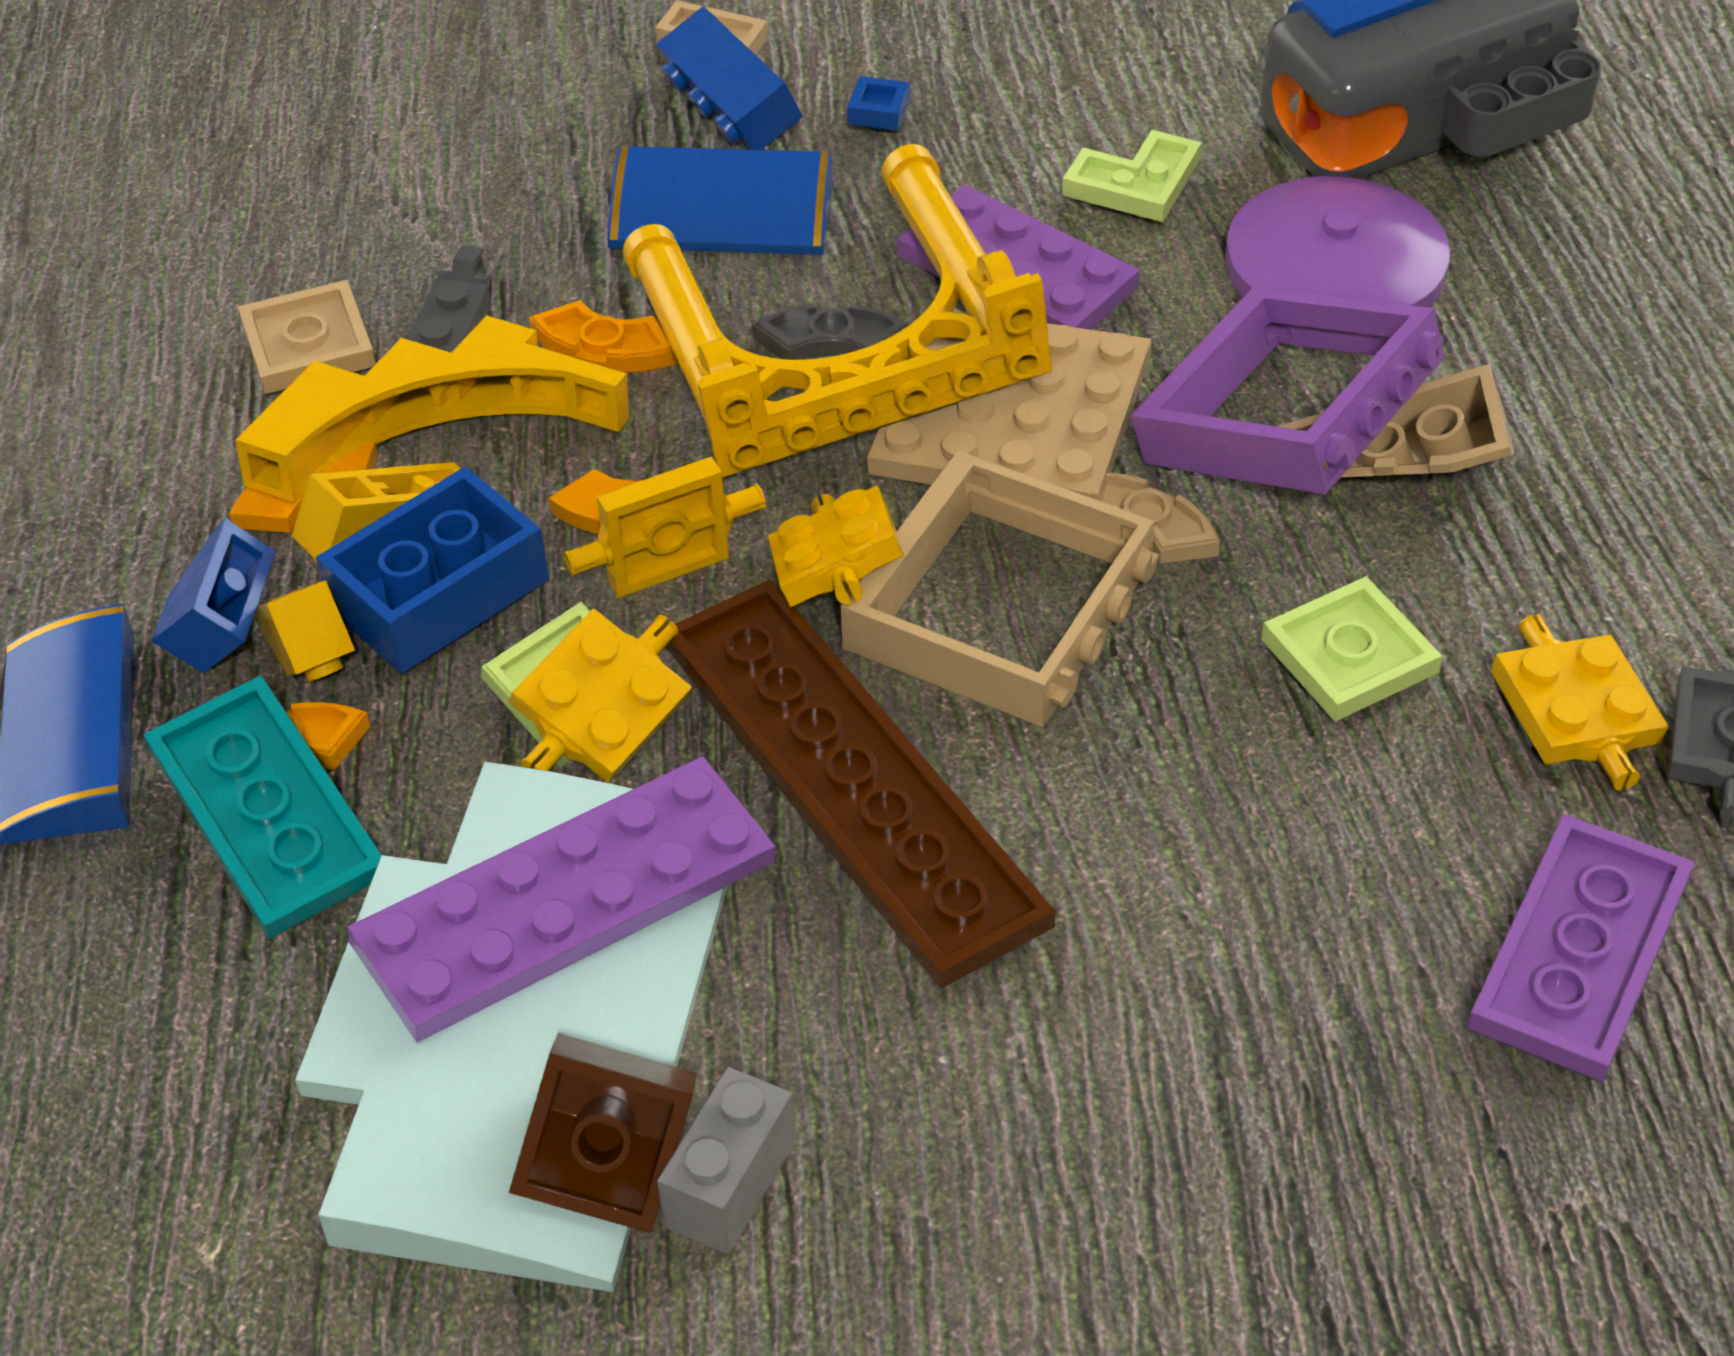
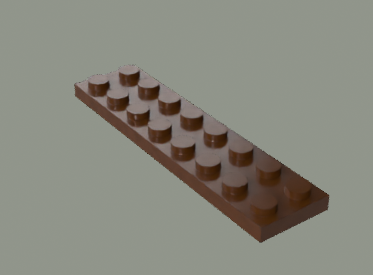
M771 579L675 624L678 634L665 647L941 989L1055 927L1056 910L794 606H789L784 594Z

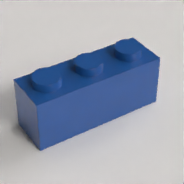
M704 6L656 43L657 48L666 61V64L661 67L665 77L678 92L685 88L689 90L687 93L688 98L704 118L709 117L711 114L716 117L714 119L715 125L732 145L740 141L749 150H762L803 117L785 82Z

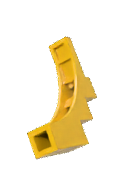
M488 315L482 319L451 353L400 338L365 376L314 360L235 440L243 485L294 503L305 492L310 474L327 472L340 460L371 441H375L378 444L418 428L478 416L504 414L565 416L619 432L629 420L627 373L538 347L536 330Z

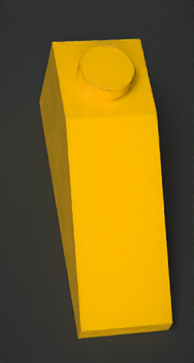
M455 462L310 474L292 537L317 563L316 557L461 468Z

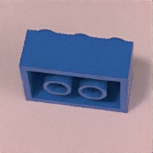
M467 466L316 557L321 581L326 580L343 622L400 674L408 671L549 580L541 528Z

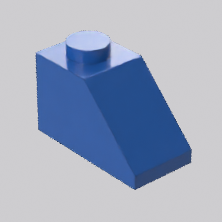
M226 518L222 520L168 595L152 642L204 674L246 641L276 551Z

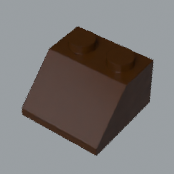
M558 1033L547 1059L509 1193L652 1234L661 1204L657 1180L677 1150L693 1097L697 1073Z

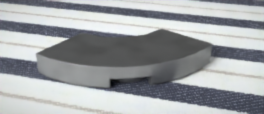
M807 304L768 315L753 323L752 329L753 339L780 359L806 360L813 357L842 355L872 346L895 335L909 326V324L886 312L861 305L850 304L849 310L839 308L817 310L816 304Z

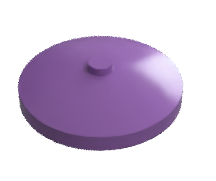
M1317 176L1278 184L1257 194L1242 206L1234 216L1229 227L1225 261L1229 279L1242 298L1253 287L1431 307L1445 286L1450 260V247L1448 238L1439 221L1428 209L1410 196L1389 186L1364 179Z

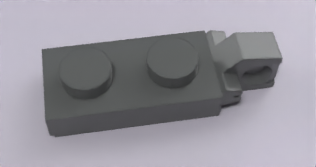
M462 245L453 259L452 271H440L438 278L434 279L407 337L408 340L451 353L482 321L491 302L489 293L491 282L489 281L490 276H486L487 269L483 265L482 254L484 251L482 247Z

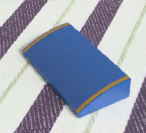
M619 146L610 201L607 236L608 248L623 249L627 237L634 230L645 225L658 224L667 227L674 234L681 251L824 255L833 190L832 152Z
M124 604L99 607L53 620L21 635L7 644L0 740V844L130 827L135 637Z

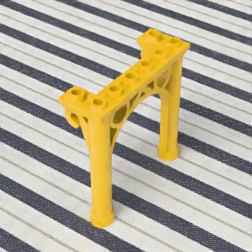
M908 144L895 149L885 159L881 173L884 183L941 278L939 291L928 309L912 324L879 343L854 352L819 359L788 360L760 356L737 347L717 327L674 234L665 226L650 224L634 230L627 237L623 246L624 259L631 274L641 281L706 421L714 460L722 472V478L1052 371L1042 278L1038 273L1034 275L1027 273L1016 277L1011 262L1003 250L989 254L985 253L941 182L939 167L925 147L917 144ZM959 299L969 315L953 313ZM934 338H961L965 340L938 350L926 348ZM782 387L806 390L804 393L779 401L766 400Z

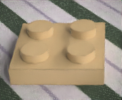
M348 280L238 306L241 322L264 394L286 389L314 360L350 372L370 368L376 364L373 349Z

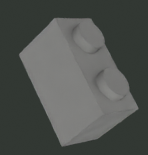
M727 1067L657 1180L664 1228L730 1255L796 1142L792 1092Z

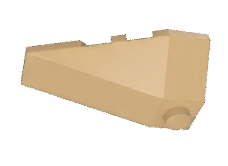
M1490 364L1422 383L1341 477L1449 473L1515 454L1505 411ZM1323 413L1276 427L1307 431ZM1325 463V470L1329 468L1328 463Z

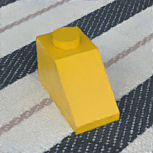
M326 580L305 586L258 605L256 608L254 619L287 676L304 672L308 682L319 679L344 668L339 657L355 651Z

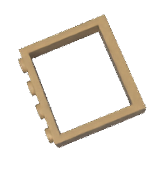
M957 450L897 530L905 556L878 567L861 578L859 581L863 591L861 599L856 603L852 593H850L853 605H841L842 648L1044 728L1057 706L1064 708L1072 699L1078 683V675L1086 663L1093 665L1098 660L1104 647L1106 632L1112 623L1120 624L1126 617L1132 602L1133 591L1139 582L1148 583L1154 574L1159 559V554L1153 552L1155 521ZM970 512L1112 563L1040 672L894 617Z

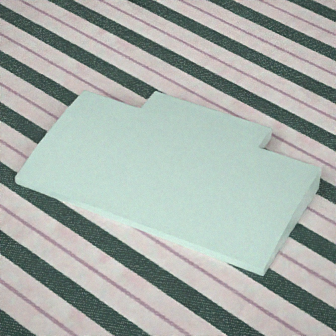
M484 761L447 864L382 855L356 922L633 789L550 771ZM728 886L416 1043L348 942L295 1079L300 1096L359 1105L318 1215L328 1246L614 1292L632 1228L509 1193V1189L547 1059L558 1033L677 1067Z

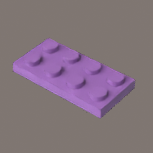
M964 184L950 195L986 254L1003 250L1011 262L1016 277L1027 273L1030 275L1038 273L1043 280L1046 318L1049 324L1068 325L1070 327L1091 330L1139 287L1140 269ZM910 228L897 239V256L940 278L912 228Z
M1563 814L1475 1002L1467 1029L1604 1082L1688 884L1695 862Z

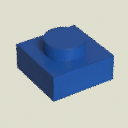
M859 76L847 106L848 124L866 126L876 130L889 129L899 131L910 102V82Z

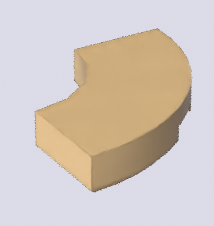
M1108 472L1107 486L1101 502L1155 521L1153 552L1159 554L1158 562L1160 564L1219 556L1220 541L1216 531L1206 516L1192 502L1182 495L1174 498L1165 492L1149 487V480Z

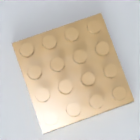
M955 309L954 312H953V313H964V314L969 315V313H968L967 311H961V310H958V309ZM1047 323L1051 372L881 426L867 456L868 475L932 485L956 451L960 450L1102 501L1107 486V474L1112 472L1151 357V339L1122 333H1110ZM934 338L926 348L938 350L965 340L961 338Z

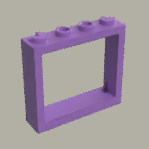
M1253 287L1130 415L1144 464L1326 495L1445 358L1442 347L1444 339L1439 333L1435 309ZM1278 343L1374 356L1307 431L1211 417ZM1325 463H1328L1329 468L1325 470Z

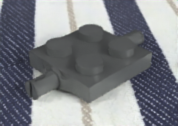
M1682 666L1677 682L1667 779L1722 789L1723 798L1720 818L1730 824L1734 812V670L1709 671Z

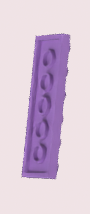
M701 756L347 926L349 944L416 1043L774 863L776 846L704 756Z

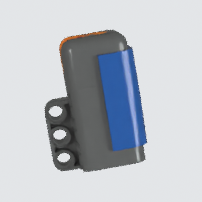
M1297 0L1289 6L1287 14L1273 24L1268 35L1261 115L1267 127L1314 177L1336 176L1363 179L1453 144L1467 154L1485 157L1583 121L1589 117L1593 109L1601 73V62L1578 40L1579 29L1576 25L1580 10L1576 0Z

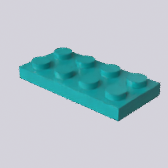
M261 675L143 734L152 756L268 939L277 936L371 885L382 855Z

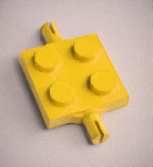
M711 456L597 496L601 525L597 541L564 551V561L572 577L590 569L606 565L608 583L616 597L620 598L729 559L727 537L733 519L765 509L766 500L758 484L725 496L723 493L722 472Z
M878 485L866 491L862 489L849 491L836 500L829 494H821L823 505H821L816 496L811 503L813 515L794 516L783 522L776 532L768 535L779 585L790 607L819 594L834 590L836 598L840 603L853 605L849 593H852L856 603L861 599L863 593L859 579L876 568L905 556L888 505Z
M593 608L511 694L509 704L533 722L543 738L520 761L521 767L548 771L562 756L585 764L603 780L610 783L683 704L691 692L692 686L663 664L657 655L672 638L677 636L678 629L676 625L671 621L665 627L668 618L658 615L639 638H635L624 633Z
M1536 614L1535 619L1533 615L1526 617L1519 624V631L1523 634L1531 648L1496 654L1491 673L1544 764L1574 759L1596 761L1601 763L1615 790L1621 791L1623 786L1625 790L1633 787L1639 781L1640 775L1625 753L1634 748L1662 744L1669 727L1611 634L1560 642L1554 638L1542 615Z

